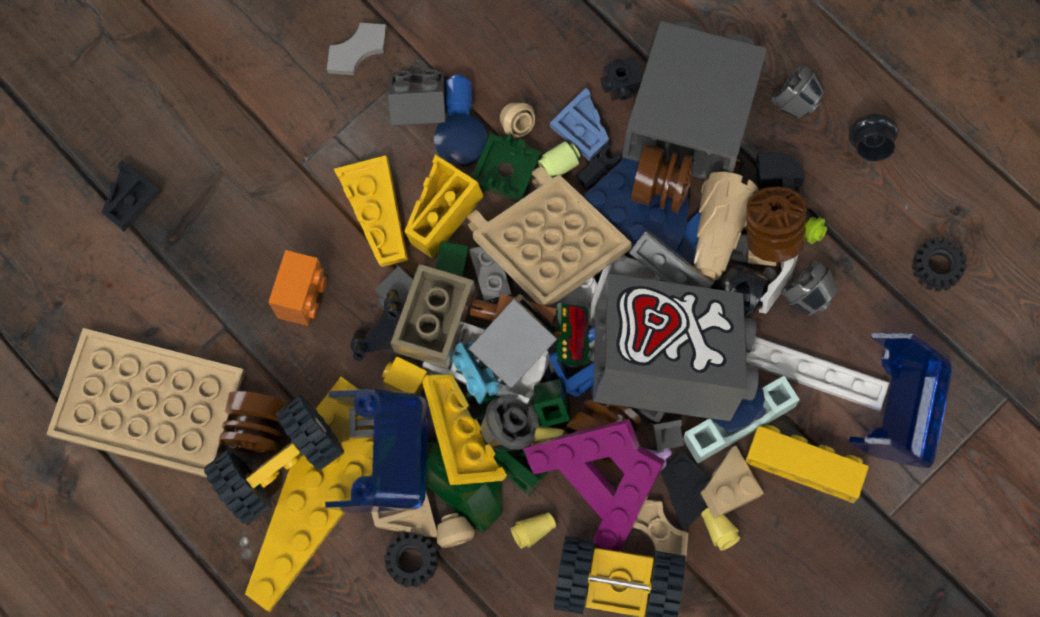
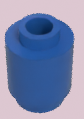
M453 75L445 81V108L450 116L456 114L469 115V110L472 108V82L464 75Z

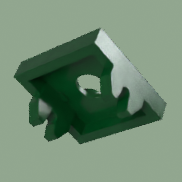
M490 133L471 178L478 182L480 189L519 202L525 196L533 177L532 172L536 170L538 161L541 158V151L527 147V144L522 139L514 141L511 135H506L502 138ZM502 163H510L514 167V172L509 177H503L498 173V167Z

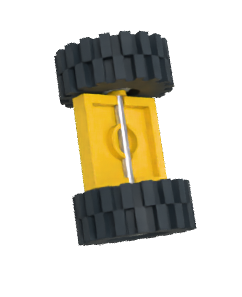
M299 395L276 413L281 426L292 439V442L254 471L249 469L247 464L229 449L204 467V473L207 475L206 478L212 484L213 490L219 495V499L226 504L227 509L232 511L233 515L237 519L239 518L243 524H251L272 508L271 499L266 494L267 491L264 487L277 478V475L280 474L278 469L282 466L288 470L302 456H305L309 463H312L320 471L344 453L341 443L332 432L330 426L327 425L324 418L320 416L315 407L304 396Z
M565 536L553 610L583 614L589 583L586 608L639 617H678L685 572V555L656 551L655 557L595 547L592 569L590 571L594 540Z

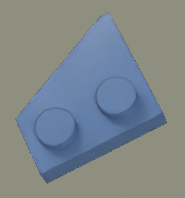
M585 88L550 122V127L569 144L573 143L579 153L588 161H591L608 144L609 138L600 123V116L590 98L591 94Z

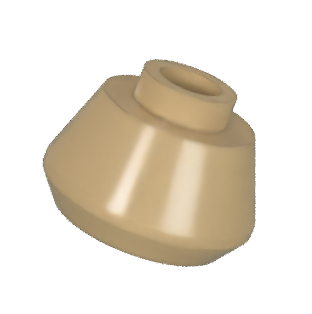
M527 103L507 104L500 114V122L505 133L511 135L512 138H520L528 134L535 123V111L532 106Z
M453 513L441 518L442 523L438 524L437 544L442 548L460 545L473 539L475 530L465 517H459L458 513Z

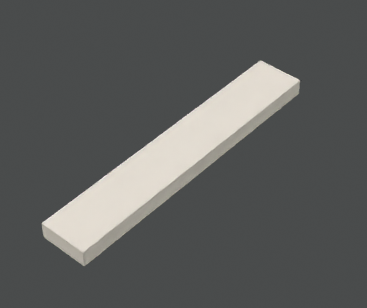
M755 337L751 352L746 353V365L757 366L759 370L780 377L785 376L788 380L878 411L882 407L889 382Z

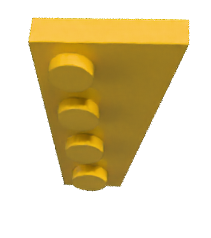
M387 156L335 168L334 171L355 211L354 213L365 232V236L379 265L385 267L408 261Z
M426 375L422 383L450 485L503 481L507 475L503 467H498L494 459L495 453L492 447L485 443L480 433L481 427L477 419L474 420L467 409L469 404L453 375Z

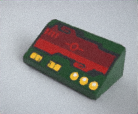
M558 303L557 329L562 334L557 339V360L568 365L587 364L589 361V310L584 306Z

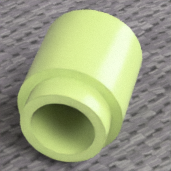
M564 141L543 154V158L538 161V164L553 178L558 174L561 176L578 166V159L581 156L573 143L569 145Z

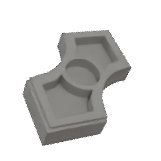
M359 23V27L352 38L338 45H330L327 72L329 74L355 75L357 67L365 58L374 54H383L387 31L386 25Z

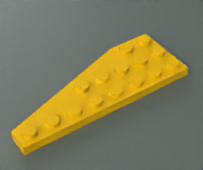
M342 377L339 378L316 410L337 436L344 449V453L320 471L312 463L310 464L305 456H302L296 464L290 467L245 595L269 613L403 437L402 435L351 439L349 409L382 406ZM394 414L355 416L356 420L398 418ZM401 424L356 427V430L400 428Z

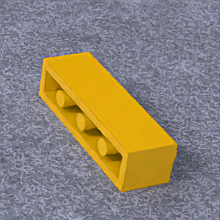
M770 425L757 427L745 459L746 464L851 503H855L859 498L869 468L868 465L862 464V459L852 455H846V457L837 455L833 448L825 445L816 447L807 444L808 440L801 436H785L780 434L781 431L778 428Z

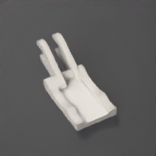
M798 255L788 261L781 262L782 272L777 279L768 285V291L760 298L763 306L759 309V313L766 314L781 294L784 286L791 280Z

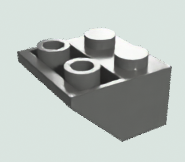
M429 69L424 70L422 73L399 71L391 74L388 92L391 125L445 122L444 72Z

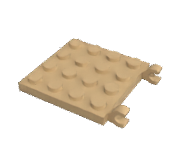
M539 167L532 172V175L536 178L532 183L538 189L489 222L477 210L467 215V218L471 221L468 227L473 231V239L537 304L550 307L630 251L632 243L562 176L558 174L552 178L544 168Z

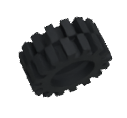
M936 237L931 242L927 240L923 246L921 245L914 256L912 269H915L913 275L915 278H920L918 283L921 286L925 283L927 284L926 289L931 290L934 287L935 292H940L942 288L945 291L949 290L959 282L967 268V264H965L967 257L966 255L962 256L964 251L962 247L958 249L955 247L957 242L953 240L950 244L948 243V238L943 237L939 241V237ZM935 255L944 256L949 261V271L944 274L935 273L929 266V259Z
M409 532L407 535L404 533L400 534V537L394 538L391 541V545L386 548V555H384L386 570L396 583L409 588V586H413L415 588L419 587L420 584L424 585L430 577L432 578L435 575V569L437 570L438 555L431 541L422 534L417 535L414 532ZM408 549L418 550L422 554V564L417 570L407 571L400 564L401 555Z

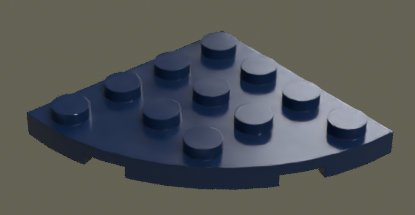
M624 158L583 196L632 243L631 250L644 232L649 230L677 253L686 231L689 213L688 195L678 213L671 212L673 201L671 198H668L665 209H660L659 195L654 196L650 206L632 202L631 196L639 165L638 161Z

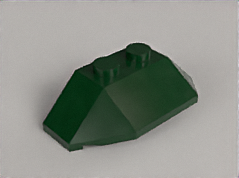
M437 437L416 439L397 458L400 464L422 483L424 482L429 489L458 514L465 517L480 533L484 534L501 516V481L450 485Z

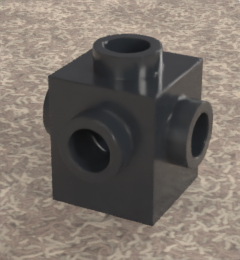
M635 57L623 61L616 59L609 62L607 66H604L603 77L600 78L604 93L609 92L612 101L617 99L623 101L632 98L638 93L643 77Z

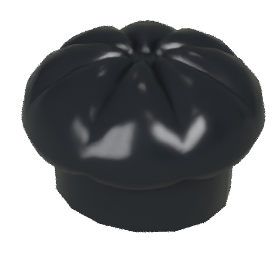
M872 113L865 117H860L853 123L849 131V141L856 148L857 154L867 161H882L894 153L895 140L898 137L899 129L892 118Z

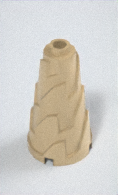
M729 172L710 173L708 179L705 177L701 191L702 198L699 209L701 215L697 231L698 243L694 268L712 282L720 279L722 272H725L732 251L736 249L742 229L747 225L746 207L748 201L758 192L757 186L751 180H748V184L745 185L741 183L743 176Z

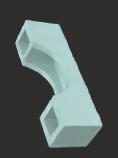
M785 376L762 388L765 397L764 406L766 407V413L762 418L755 419L734 433L727 432L723 427L717 425L714 419L710 418L685 432L683 440L696 462H702L754 432L758 426L762 427L795 408L799 398Z

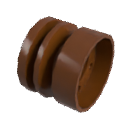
M645 145L638 165L631 201L650 206L654 196L659 195L660 209H665L668 198L673 199L671 212L678 213L688 195L693 175V156L685 154L682 166H678L679 152H674L669 163L664 162V149Z
M769 187L756 192L749 199L746 207V241L748 249L754 256L769 262H784L796 257L803 250L805 244L807 213L805 200L797 192L783 187Z
M592 390L590 393L591 399H585L583 402V406L590 415L577 411L565 429L570 434L630 419L633 429L638 430L643 422L631 407L593 402ZM610 457L601 458L607 462L614 463Z
M246 391L230 392L225 413L236 418V420L224 421L222 423V428L228 432H221L219 442L237 451L250 454L278 453L280 445L273 440L281 439L282 433L270 426L281 425L276 413L285 407L287 403L278 398Z

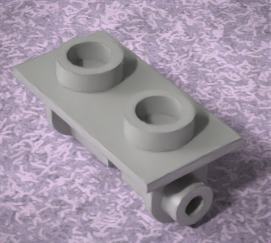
M482 247L470 249L469 252L484 301L491 300L493 304H497L501 294L511 295L504 269Z

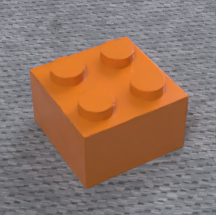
M285 250L268 302L278 319L309 326L311 318H316L319 310L317 299L319 293H323L327 285V277H325L324 269L321 267L318 258Z

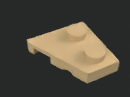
M737 446L732 447L726 453V457L714 471L711 480L701 491V495L714 518L747 504L764 494Z
M424 482L368 498L376 528L407 534L414 532L417 535L422 534L424 537L437 538V529Z

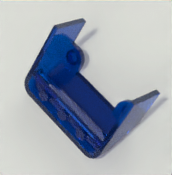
M872 333L871 338L885 348L881 364L885 372L892 377L882 428H871L865 437H850L849 443L873 457L914 467L930 468L936 457L952 376L951 363L945 356L913 333Z
M378 389L329 392V398L354 405V409L359 416L367 419L374 418L372 476H362L353 483L351 501L325 502V508L346 513L418 509L424 503L426 496L428 413L426 400L415 393Z

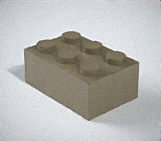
M419 264L391 341L394 352L448 369L475 293L474 280Z

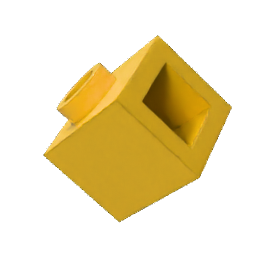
M396 357L393 363L389 362L382 377L385 378L383 382L387 389L416 403L424 389L422 380L428 373L426 370Z

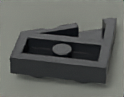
M121 160L118 164L120 171L117 180L111 184L109 198L105 201L102 214L125 232L161 191L157 186Z
M681 451L661 471V475L669 492L672 506L675 509L680 529L686 531L701 516L702 512L708 508L701 495V491L711 479Z

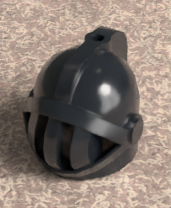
M727 265L725 272H722L720 279L713 282L714 284L711 288L743 293L744 317L751 318L761 303L760 298L768 290L770 279L757 274L751 269Z

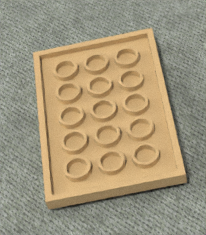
M83 328L47 435L52 438L206 478L207 475L204 473V467L215 460L220 453L222 444L219 442V436L221 432H226L222 428V423L230 421L231 416L225 413L228 394L233 391H239L245 371L242 368Z

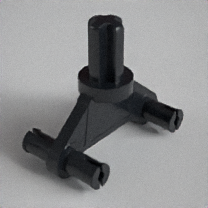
M391 289L387 292V297L384 300L385 313L367 335L363 330L355 331L356 333H354L350 347L355 360H363L365 353L383 349L393 350L391 341L402 313L401 299L396 290Z

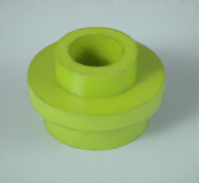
M811 217L805 226V238H807V242L810 244H814L816 241L820 242L827 231L825 219Z

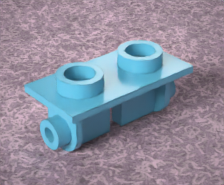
M460 342L453 354V363L466 379L469 393L475 396L480 404L486 393L492 396L500 391L498 388L499 382L495 379L490 368L480 370L479 367L483 365L473 358L472 352L469 350L473 342H468L464 346Z

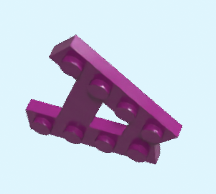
M630 419L530 443L529 446L523 448L533 474L559 469L602 518V522L593 539L594 544L603 549L622 551L666 461L639 445ZM610 457L623 471L624 476L617 491L591 461Z

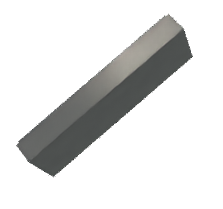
M649 230L644 232L629 252L664 282L711 288L714 284Z

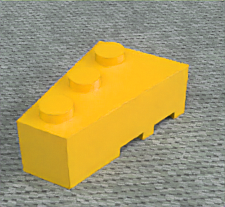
M436 154L432 161L433 167L429 177H426L421 197L419 201H416L405 229L410 243L432 259L439 252L441 241H448L466 219L467 215L484 197L477 181Z

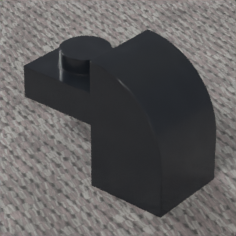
M758 153L756 160L757 188L783 187L789 188L800 195L799 187L802 186L805 176L798 161L784 153Z

